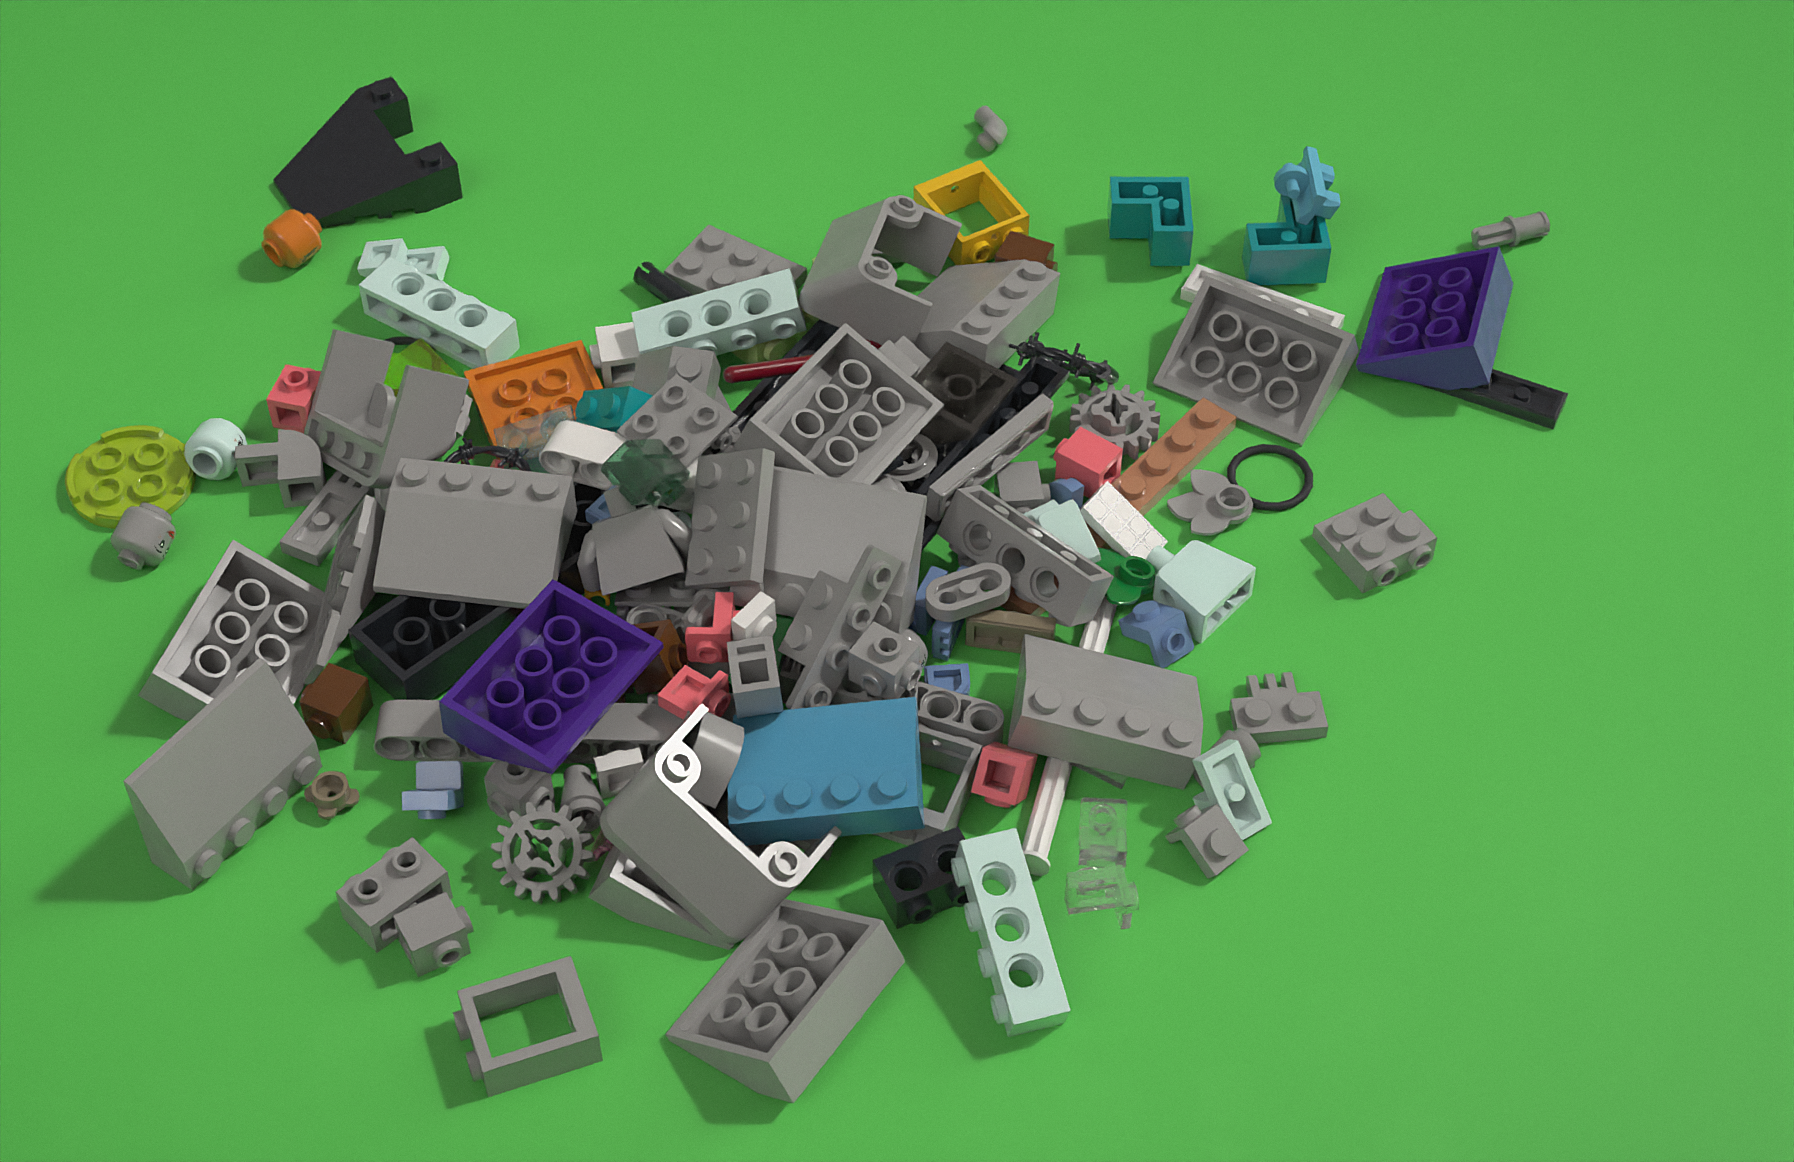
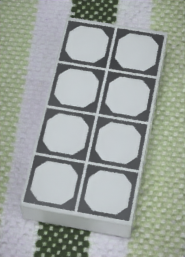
M1108 481L1101 485L1080 508V512L1088 525L1114 551L1120 553L1124 558L1137 556L1146 559L1154 547L1158 545L1164 547L1168 542Z

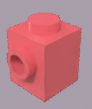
M285 365L266 399L274 428L304 433L321 371Z
M1080 426L1069 439L1064 438L1055 450V480L1060 478L1067 480L1070 477L1077 479L1084 485L1083 495L1090 498L1105 482L1108 481L1112 484L1120 476L1123 448Z
M996 741L983 747L971 792L985 796L984 801L995 806L1010 808L1011 805H1017L1027 797L1038 754L1008 747Z

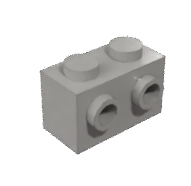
M413 837L399 847L388 850L381 860L361 874L350 877L343 887L336 891L343 919L376 953L398 938L393 915L444 892H447L450 900L453 898L448 872Z

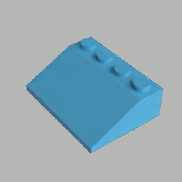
M916 697L783 710L784 712L739 719L737 715H733V723L744 728V741L737 765L727 785L728 825L732 834L745 846L769 844L779 841L790 842L820 839L834 826L842 832L839 837L925 828Z

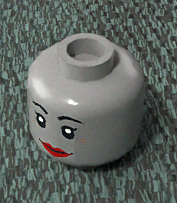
M141 503L140 506L127 508L110 538L112 546L119 553L117 559L126 566L141 570L143 565H159L164 560L176 537L175 527L171 523V515L165 510L149 503Z

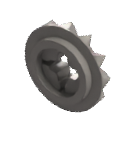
M918 434L899 454L903 460L911 458V463L908 464L903 461V466L886 475L892 480L906 481L911 487L917 479L925 481L929 477L930 472L937 468L938 452L936 446L929 438Z

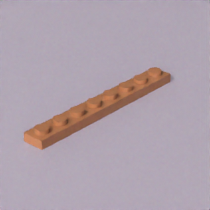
M1203 397L1111 485L1144 516L1235 429L1237 417ZM1086 522L1098 548L1110 549L1111 547ZM1054 574V584L1058 589L1059 582L1056 575ZM1012 586L1010 587L1008 600L1000 605L1007 611H1017L1041 616L1046 611L1038 604L1027 602L1015 594V588Z

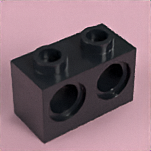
M958 826L873 859V887L897 929L909 924L924 923L934 914L954 906L963 907L964 904L969 903L965 886L958 887L953 874L945 873L952 871L951 859L956 858L960 841L966 840ZM911 888V889H915V890H913V891H904V890H902V889Z

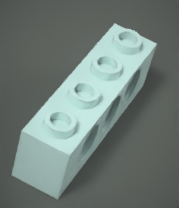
M392 257L385 260L359 284L365 314L410 337L424 340L435 350L472 369L508 360L520 348L516 319L512 318L508 313L498 311L480 302L476 297L466 295L450 287L444 281L436 280L418 271L412 265L404 264Z
M790 268L632 312L639 353L643 354L670 346L714 351L717 356L735 350L749 349L760 343L778 338H788L796 333L807 331L803 311L798 302L799 294Z
M1016 828L961 840L956 858L951 859L952 872L957 886H965L969 903L964 904L965 917L969 930L971 932L978 931L982 949L977 950L978 962L983 977H991L996 995L991 996V1007L997 1024L1004 1023L1008 1037L1064 1024L1071 1010ZM986 880H997L1003 884L1006 893L1000 896L991 895L985 891L982 883ZM1003 924L1010 925L1017 930L1020 938L1016 941H1005L997 935L995 928ZM1014 970L1025 971L1032 978L1033 985L1027 988L1018 987L1011 982L1009 973Z

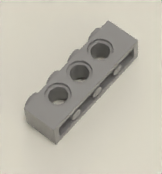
M981 485L956 490L936 533L949 542V548L955 553L970 557L979 564L995 563L1004 567L1010 574L1011 586L1015 588V594L1027 602L1036 603L1049 612L1048 616L1057 618L1056 623L1062 626L1072 627L1092 621L1114 578L1113 575ZM987 529L991 534V543L987 536ZM1020 552L1024 555L1025 565L1021 562ZM1054 574L1056 575L1059 582L1058 589L1054 584Z

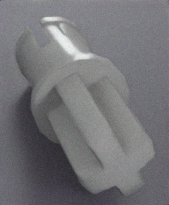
M1543 211L1517 218L1506 216L1502 219V222L1474 228L1471 231L1472 245L1476 249H1486L1505 244L1514 247L1519 244V241L1547 236V232H1550V223L1548 216Z
M729 587L700 589L693 598L692 606L682 616V631L685 633L687 627H709L714 617L715 593L730 592Z

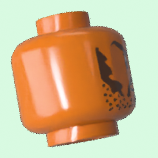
M289 209L266 225L263 230L264 240L261 242L262 248L275 265L297 268L320 250L322 243L319 234L322 232V228L317 219L310 213L304 215L297 210Z

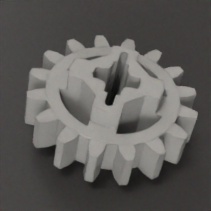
M1108 384L1106 391H1101L1097 386H1093L1091 396L1081 393L1078 404H1072L1069 432L1074 434L1081 426L1123 448L1122 458L1123 455L1128 454L1135 460L1138 459L1139 449L1146 452L1151 447V443L1158 440L1160 412L1155 411L1156 403L1154 400L1144 402V391L1141 390L1131 394L1130 385L1125 384L1121 390H1115L1113 384Z
M545 800L542 811H538L531 802L526 803V815L521 817L513 810L509 813L513 822L510 828L498 825L497 830L504 837L503 842L492 843L491 849L502 855V858L493 862L492 866L497 872L507 871L500 880L505 888L512 887L517 883L514 893L517 898L523 900L529 892H532L533 902L541 905L545 894H549L553 901L559 903L561 902L560 890L566 888L575 895L578 889L573 881L577 877L589 879L590 874L583 868L584 862L595 861L596 856L592 852L585 850V847L594 842V837L591 833H579L587 824L581 816L569 821L572 815V810L569 806L564 805L558 813H555V807L551 800ZM554 823L560 826L557 827L555 825L550 830L535 829L533 825ZM520 837L522 839L520 854L514 858V847ZM533 838L548 848L551 854L550 858L555 863L554 867L538 857L537 847L532 842ZM574 845L573 858L567 868L565 866L566 852ZM537 874L551 875L554 880L540 883L527 879H532Z

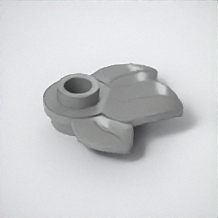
M1200 469L1191 470L1192 492L1167 500V507L1177 518L1191 522V533L1203 536L1223 532L1229 524H1239L1246 521L1251 516L1253 509L1252 499L1246 489L1239 485L1230 484L1229 480L1219 473Z

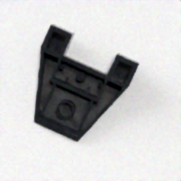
M392 76L356 89L273 179L275 187L290 209L297 210L304 215L310 213L317 219L321 228L355 223L354 217L378 214V219L391 218V212L414 208L415 214L429 212L463 198L458 163L441 141L405 155L394 140L414 131L408 97Z

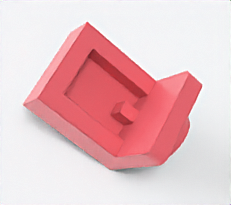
M734 592L715 593L713 627L686 628L687 659L690 662L706 664L729 662L727 642L733 641L731 619L741 611L735 610Z
M684 665L657 695L658 706L684 720L688 711L693 713L703 704L709 709L707 712L721 717L731 701L728 674L719 670L710 679Z

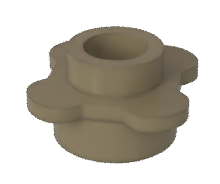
M336 771L321 773L304 792L306 801L313 802L318 808V816L326 820L334 818L346 806H355L360 799L358 790L349 787L345 774Z

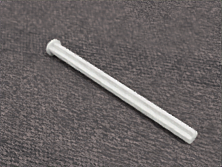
M1104 596L1093 620L1085 623L1079 644L1080 648L1104 653L1117 605L1109 603L1106 596ZM1047 756L1022 844V850L1030 874L1044 876L1049 872L1050 862L1047 857L1073 762Z

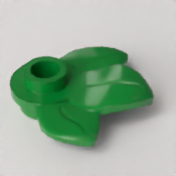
M1098 548L1101 560L1095 564L1114 576L1105 594L1109 603L1131 605L1139 600L1140 595L1150 593L1155 586V569L1149 561L1137 556L1124 558L1116 551Z

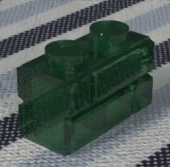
M661 439L626 440L602 464L601 472L614 486L620 485L618 491L631 505L650 504L652 507H656L662 502L669 506L679 499L687 489L683 484L689 479L690 471L678 458H671L672 451Z

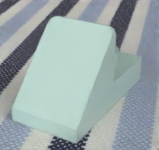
M1053 499L1023 514L1092 562L1096 563L1101 560L1100 552L1077 503L1073 499L1060 505Z
M1228 739L1192 760L1204 788L1203 792L1193 797L1195 804L1200 810L1218 804L1242 841L1272 823L1238 740Z

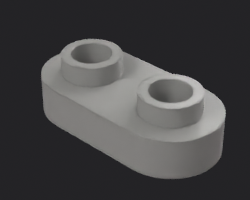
M981 563L938 577L931 581L926 588V610L936 620L953 622L1004 604L1010 596V574L1001 565Z

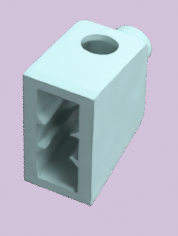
M1190 541L1176 555L1158 545L1151 550L1146 558L1153 565L1156 574L1153 594L1154 601L1182 610L1191 636L1199 643L1206 640L1252 596L1256 567L1201 541Z

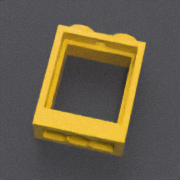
M981 160L914 186V201L939 214L946 216L948 213L980 201L998 222L966 237L960 232L958 233L948 254L956 265L979 264L995 258V254L1010 231L1029 236L1030 215Z

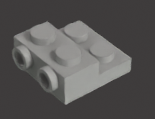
M1384 493L1314 525L1312 537L1362 593L1377 586H1386L1396 577L1412 569L1419 570L1425 567L1433 559L1437 537L1412 510L1402 514Z

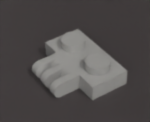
M1292 672L1281 673L1282 687H1277L1274 673L1264 674V689H1260L1257 675L1246 676L1248 697L1230 700L1229 711L1234 731L1239 727L1245 729L1257 744L1327 737L1328 723L1320 692L1297 693Z

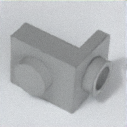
M1218 804L1202 810L1197 805L1188 808L1173 820L1177 827L1165 836L1170 844L1180 840L1183 842L1207 879L1218 875L1249 850Z

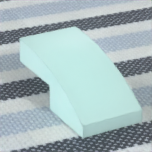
M402 238L366 242L357 270L361 276L368 277L385 260L392 257L404 264L412 265L418 271L436 280L443 281L450 256L445 246L408 250Z

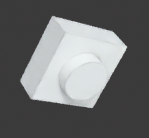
M760 591L731 619L733 641L773 636L777 627L775 600Z
M640 748L625 751L617 750L594 758L601 798L616 796L641 769L644 763Z

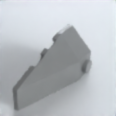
M365 495L338 536L303 679L305 684L309 685L315 681L349 633L348 629L353 627L376 594L373 589V582L385 511L374 497Z

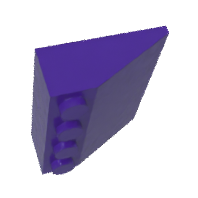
M1496 246L1385 267L1357 359L1356 367L1358 371L1446 390L1475 388L1480 385L1489 384L1513 288V281L1500 247Z
M552 579L441 698L439 708L443 733L481 756L553 774L663 649V642Z

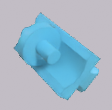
M1306 146L1303 150L1302 161L1298 165L1286 163L1274 176V186L1277 192L1292 198L1298 223L1308 225L1314 215L1331 219L1341 204L1339 194L1328 190L1333 184L1335 177L1333 167L1320 163L1318 152L1315 148Z

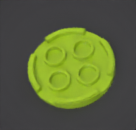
M147 425L125 426L100 434V440L87 447L81 454L76 453L73 456L66 470L65 486L75 511L90 523L111 529L116 528L127 508L140 506L141 503L155 505L171 515L187 500L193 490L196 473L186 462L184 455L185 444L173 436L164 433L162 428Z

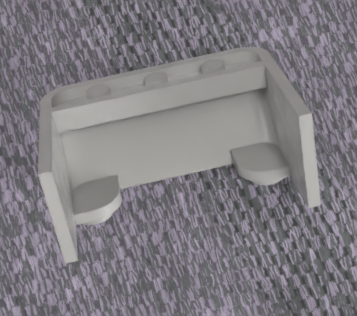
M904 195L888 197L834 219L798 298L799 305L808 314L839 328L846 323L864 339L875 341L880 345H883L888 339L895 344L903 335L914 344L933 303L895 287L897 273L887 260L881 257H873L871 254L873 249H876L938 277L962 223L921 206L910 197Z
M333 329L304 434L312 438L318 445L322 462L366 487L383 490L391 486L400 457L435 461L444 456L455 443V429L469 380L463 377L406 365L396 398L392 388L384 384L395 344Z
M701 704L668 737L605 807L600 817V826L605 837L716 939L724 943L734 944L750 935L801 883L842 832L834 826L804 852L789 842H775L769 845L757 857L688 793L700 776V763L695 753L681 740L709 710Z

